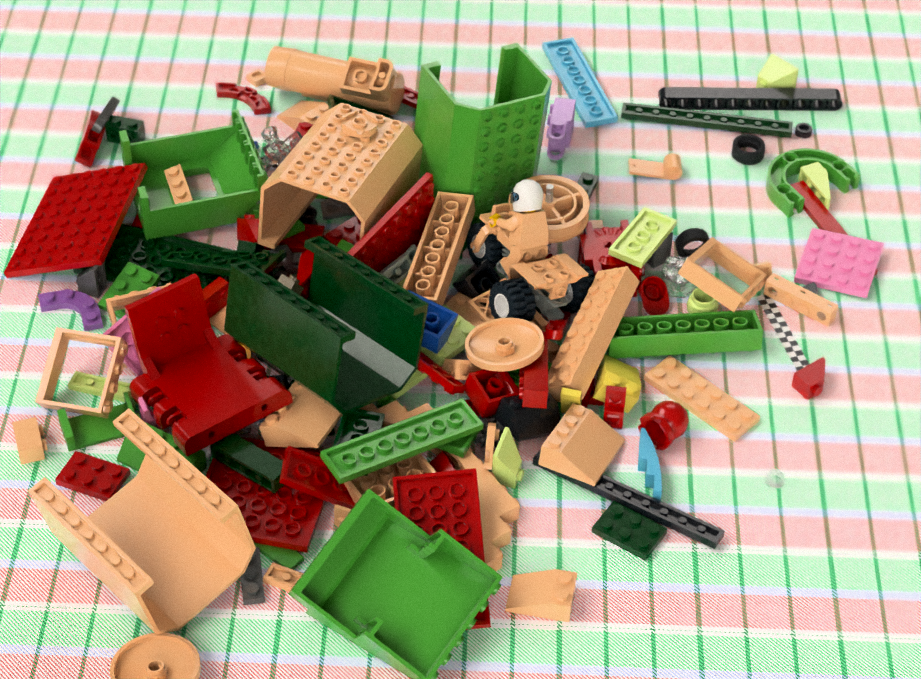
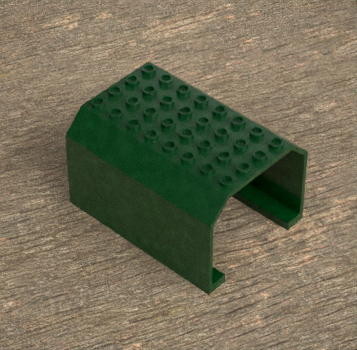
M321 236L305 240L304 247L314 253L309 297L307 300L247 260L231 265L224 331L245 348L284 373V375L297 382L339 413L345 415L401 391L417 370L428 303Z

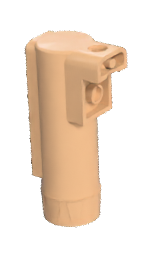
M274 46L268 55L265 66V82L268 86L285 91L298 92L302 96L327 101L331 94L382 113L394 115L399 111L404 96V76L401 72L395 70L392 62L388 59L379 58L378 62L349 56L348 61L301 51L296 48Z

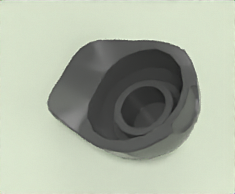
M287 244L278 245L275 249L270 250V253H279V250H286L287 257L276 267L299 263L300 255L303 253L293 252Z

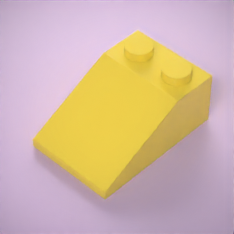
M605 354L600 363L593 398L605 403L607 385L627 387L624 412L629 413L639 400L641 390L639 371L637 368Z

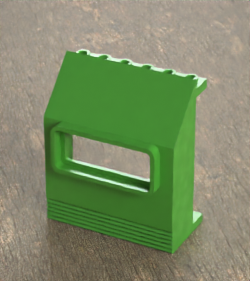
M239 110L231 111L232 125L130 143L126 130L119 131L123 166L145 163L148 167L133 199L147 240L149 238L172 236L236 223L237 218H241L260 200L261 186L266 182L268 176L244 116L240 115ZM180 164L185 177L209 173L218 196L175 204L164 170Z

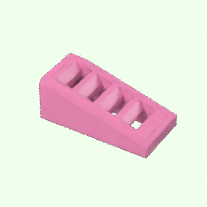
M139 397L138 404L141 419L161 429L155 422L153 411L145 399Z

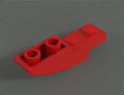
M95 110L90 112L74 161L87 167L92 166L105 132V126L100 134L91 130L101 114Z

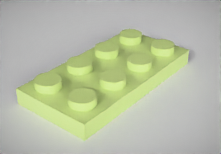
M644 207L612 244L608 255L642 268L676 227L677 220Z

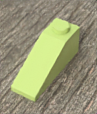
M819 162L800 167L798 181L804 180L829 211L831 195L826 168Z

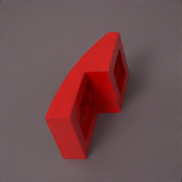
M609 385L606 387L603 421L611 428L622 429L627 387Z

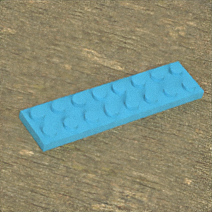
M571 37L543 42L542 49L569 99L576 100L575 110L585 128L617 122L618 116L575 39Z

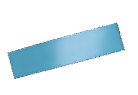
M641 428L637 471L645 472V487L653 488L652 497L661 501L662 476L659 459L646 429Z

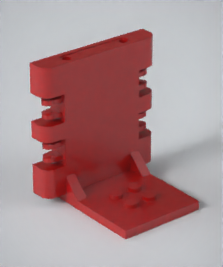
M195 273L124 306L143 372L142 375L134 378L130 383L131 395L137 403L138 398L143 397L149 407H154L153 415L155 422L162 430L169 426L172 427L174 443L186 456L293 403L291 392L276 378H268L265 368L255 358L248 359L245 348L229 334L217 338L210 324L199 276Z

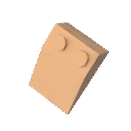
M301 100L277 115V119L296 130L299 122L314 124L325 111L329 110L328 104L325 102Z
M552 569L513 575L505 612L569 622L576 591L577 572Z

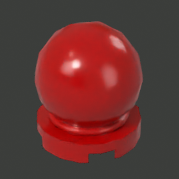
M665 400L639 419L641 425L638 426L639 432L641 428L646 429L653 444L657 446L655 449L665 450L673 443L674 439L682 436L687 430L689 423L687 410L680 403Z

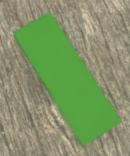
M254 543L255 547H259L260 553L276 564L294 570L304 561V556L295 550Z

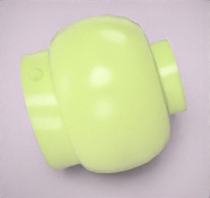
M699 288L693 290L687 301L688 313L717 312L719 308L718 301Z

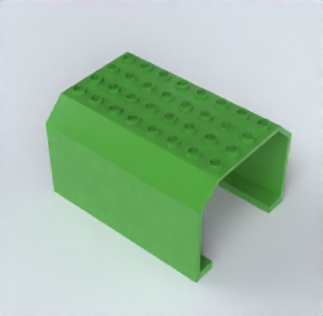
M518 43L501 46L494 104L484 108L456 102L439 82L441 64L438 61L421 65L414 133L423 144L419 179L426 172L433 175L434 198H436L438 191L474 195L475 214L472 224L482 222L479 219L480 214L492 212L494 205L508 203L510 192L518 182L537 176L552 80Z

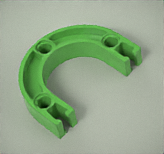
M812 148L789 150L778 155L770 163L765 186L766 193L771 202L789 218L794 215V208L797 210V213L803 211L805 198L787 182L789 177L799 174L800 167L819 162L826 168L829 181L844 194L850 191L849 185L853 189L858 188L860 174L842 158L830 152Z

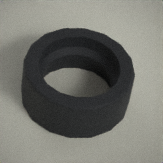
M743 134L733 140L731 155L734 160L745 165H755L763 160L765 143L760 137ZM750 147L755 149L756 151L746 152L741 150L740 148Z
M690 228L680 233L675 240V247L679 258L686 261L689 256L709 240L707 232L699 228ZM690 242H703L698 248L684 249Z

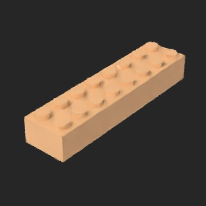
M438 191L404 282V289L443 306L475 214L474 195Z
M627 266L601 270L595 275V279L588 289V293L581 303V307L548 371V392L557 402H561V390L563 387L582 391L583 400L640 282Z

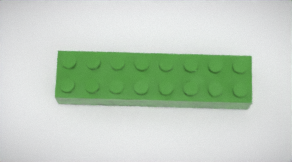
M755 310L622 317L607 348V353L612 358L620 359L625 357L639 358L643 356L657 357L660 355L676 356L679 354L695 355L697 353L761 350L763 329Z

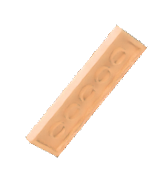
M670 355L644 375V380L675 402L680 403L685 409L734 442L760 421V415Z

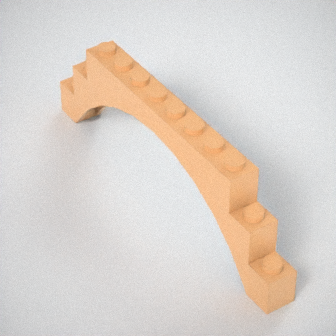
M395 400L379 409L373 403L359 409L385 414L382 427L384 428L435 408L425 403L408 412L405 406H401ZM434 448L430 451L438 455L444 450ZM471 448L468 449L463 458L444 451L456 466V470L473 468L477 470L485 563L497 571L502 568L503 554L500 548L511 542L512 530L509 524L519 519L520 504L516 498H512L506 487L496 480L493 472L484 469V463L473 454Z

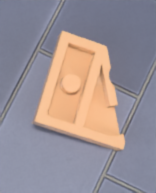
M488 422L484 461V469L492 470L493 454L496 450L494 449V443L499 441L500 429H496V423Z

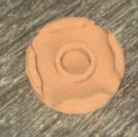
M352 111L343 116L341 127L348 135L362 138L372 136L377 132L378 120L370 113L362 112V114H357L358 111Z

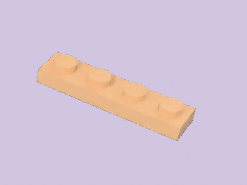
M178 164L164 170L175 204L194 201L181 165Z

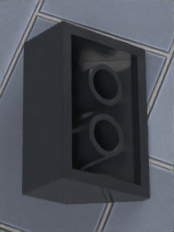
M549 392L547 409L522 407V399H519V395L502 398L494 416L504 428L508 427L512 436L518 442L549 436L561 420L558 402Z

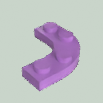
M71 289L38 294L41 312L57 309L75 310L82 318L84 331L103 328L99 306L89 295Z

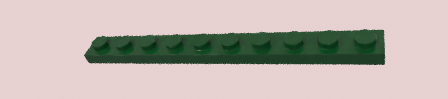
M624 102L621 112V118L628 120L791 138L793 122Z

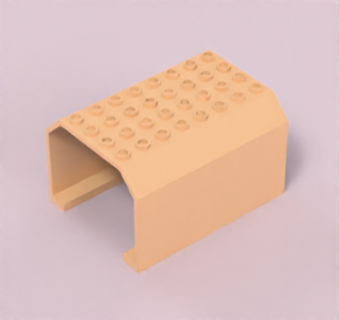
M340 103L325 111L261 186L258 244L275 249L318 194L349 205L361 221V239L419 180L423 144L410 126L399 120L390 119L344 103ZM352 111H358L357 114H362V112L370 113L378 120L377 132L369 137H353L342 130V118L345 114Z
M128 408L112 422L122 434L146 454L135 478L88 517L46 477L30 488L28 492L52 534L156 635L179 631L245 573L256 547L238 505Z

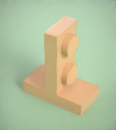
M445 359L443 369L454 376L456 380H467L469 373L483 370L469 360Z

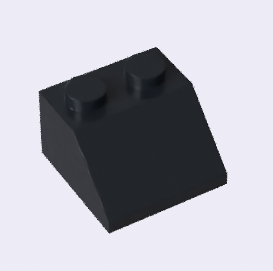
M486 259L472 265L452 285L457 292L473 299L492 289V286L502 279L489 260ZM479 302L480 304H482V305H484V306H486V304H487V303Z

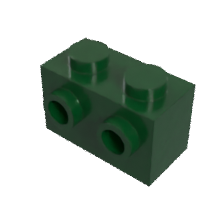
M111 115L105 124L107 142L120 144L119 131L126 130L130 143L141 142L146 138L144 121Z

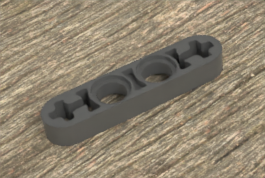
M112 96L91 129L92 131L100 134L110 116L116 110L120 102L119 99Z

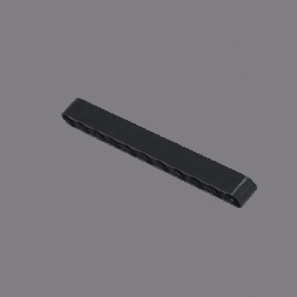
M663 87L658 91L660 107L685 110L837 111L843 105L840 91L834 88Z

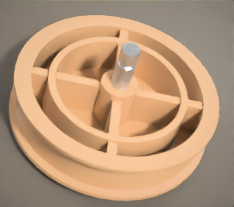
M538 175L527 178L539 183L543 190L541 209L546 213L549 233L548 243L568 241L578 236L586 228L589 220L590 200L583 187L571 179L557 175ZM513 189L510 192L508 199L510 210H513L512 203L515 202Z

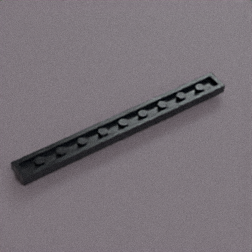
M541 449L533 458V465L610 501H616L655 522L713 549L717 547L724 537V530L608 476L602 475L597 484L592 486L538 465Z

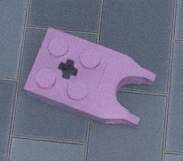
M555 97L554 104L550 105L551 115L548 114L547 125H549V128H547L546 138H549L547 156L551 160H560L564 156L565 148L570 147L575 117L576 100ZM551 151H553V152H560V154H559V155H553V154H551Z

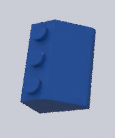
M408 290L428 303L422 347L438 354L448 341L458 318V313Z

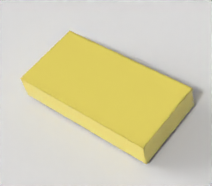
M562 388L561 413H566L573 403L577 405L582 404V391Z

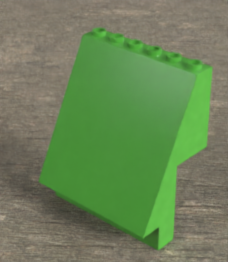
M367 489L288 594L307 608L305 612L307 615L411 679H436L439 675L437 672L441 664L443 666L446 665L452 656L450 654L453 647L457 648L464 640L463 633L466 629L470 630L477 621L475 616L479 611L482 613L489 604L487 599L491 594L495 595L500 589L501 584L499 582L503 577L442 529H439L431 536L428 535L371 489Z

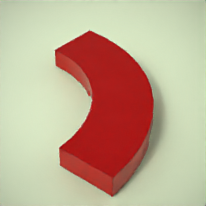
M215 83L217 98L240 100L251 107L254 115L271 113L268 100L258 94L257 90L248 86H237L236 83Z

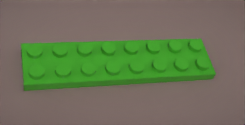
M461 398L320 451V458L338 483L342 484L483 430L484 424L465 400Z

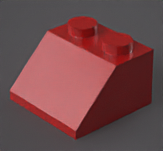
M483 369L471 372L464 384L467 386L465 389L467 396L482 418L495 415L502 398L519 395V389L507 371L498 372Z

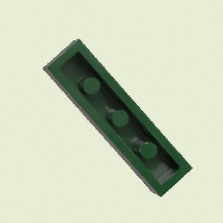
M232 433L210 445L212 458L275 494L284 485L279 483L283 460L274 457L268 451L258 448L254 443L244 440L238 434Z

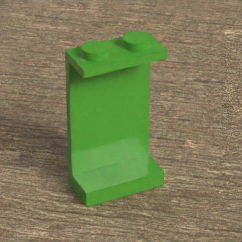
M128 392L123 393L125 404L113 406L108 418L84 414L68 418L65 408L57 410L59 424L68 451L125 437L114 426L112 421L128 408L133 412L136 410L134 399L129 398Z

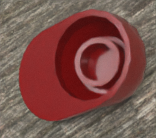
M657 276L645 278L638 287V293L642 299L645 311L650 315H664L668 311L670 304L665 282Z

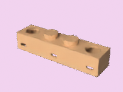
M775 273L766 280L764 295L827 327L836 319L837 304Z

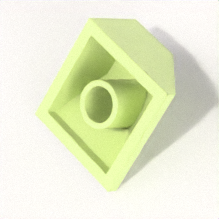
M771 54L758 74L756 88H796L799 69L780 57Z
M505 427L493 454L492 472L501 485L515 489L518 481L521 482L523 479L524 470L521 469L522 460L511 431L508 427Z

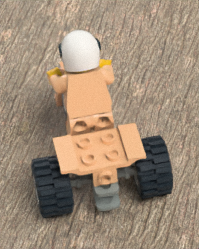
M531 179L521 180L510 190V204L513 205V210H510L508 203L494 205L492 212L480 214L479 219L482 222L473 224L467 234V249L473 263L488 259L493 267L496 266L497 271L508 279L496 282L492 289H490L489 307L494 319L520 318L531 322L536 314V306L549 320L563 319L564 313L561 310L571 314L578 313L581 303L584 301L588 289L595 279L594 272L590 270V267L585 266V264L576 263L566 253L545 259L548 254L549 233L546 213L541 209L544 192L540 184Z

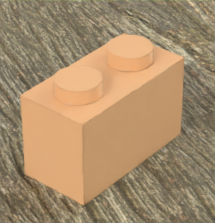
M36 417L12 422L21 465L44 460V451L48 449L46 440L41 439V436H44L42 424L38 425Z

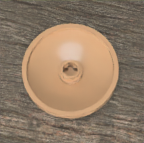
M498 318L484 322L475 327L465 340V351L469 361L475 366L489 371L503 372L523 368L537 360L544 350V336L541 329L534 323L520 318Z
M150 633L132 639L116 652L110 664L111 679H199L201 673L200 657L195 646L187 639L171 633L159 635Z

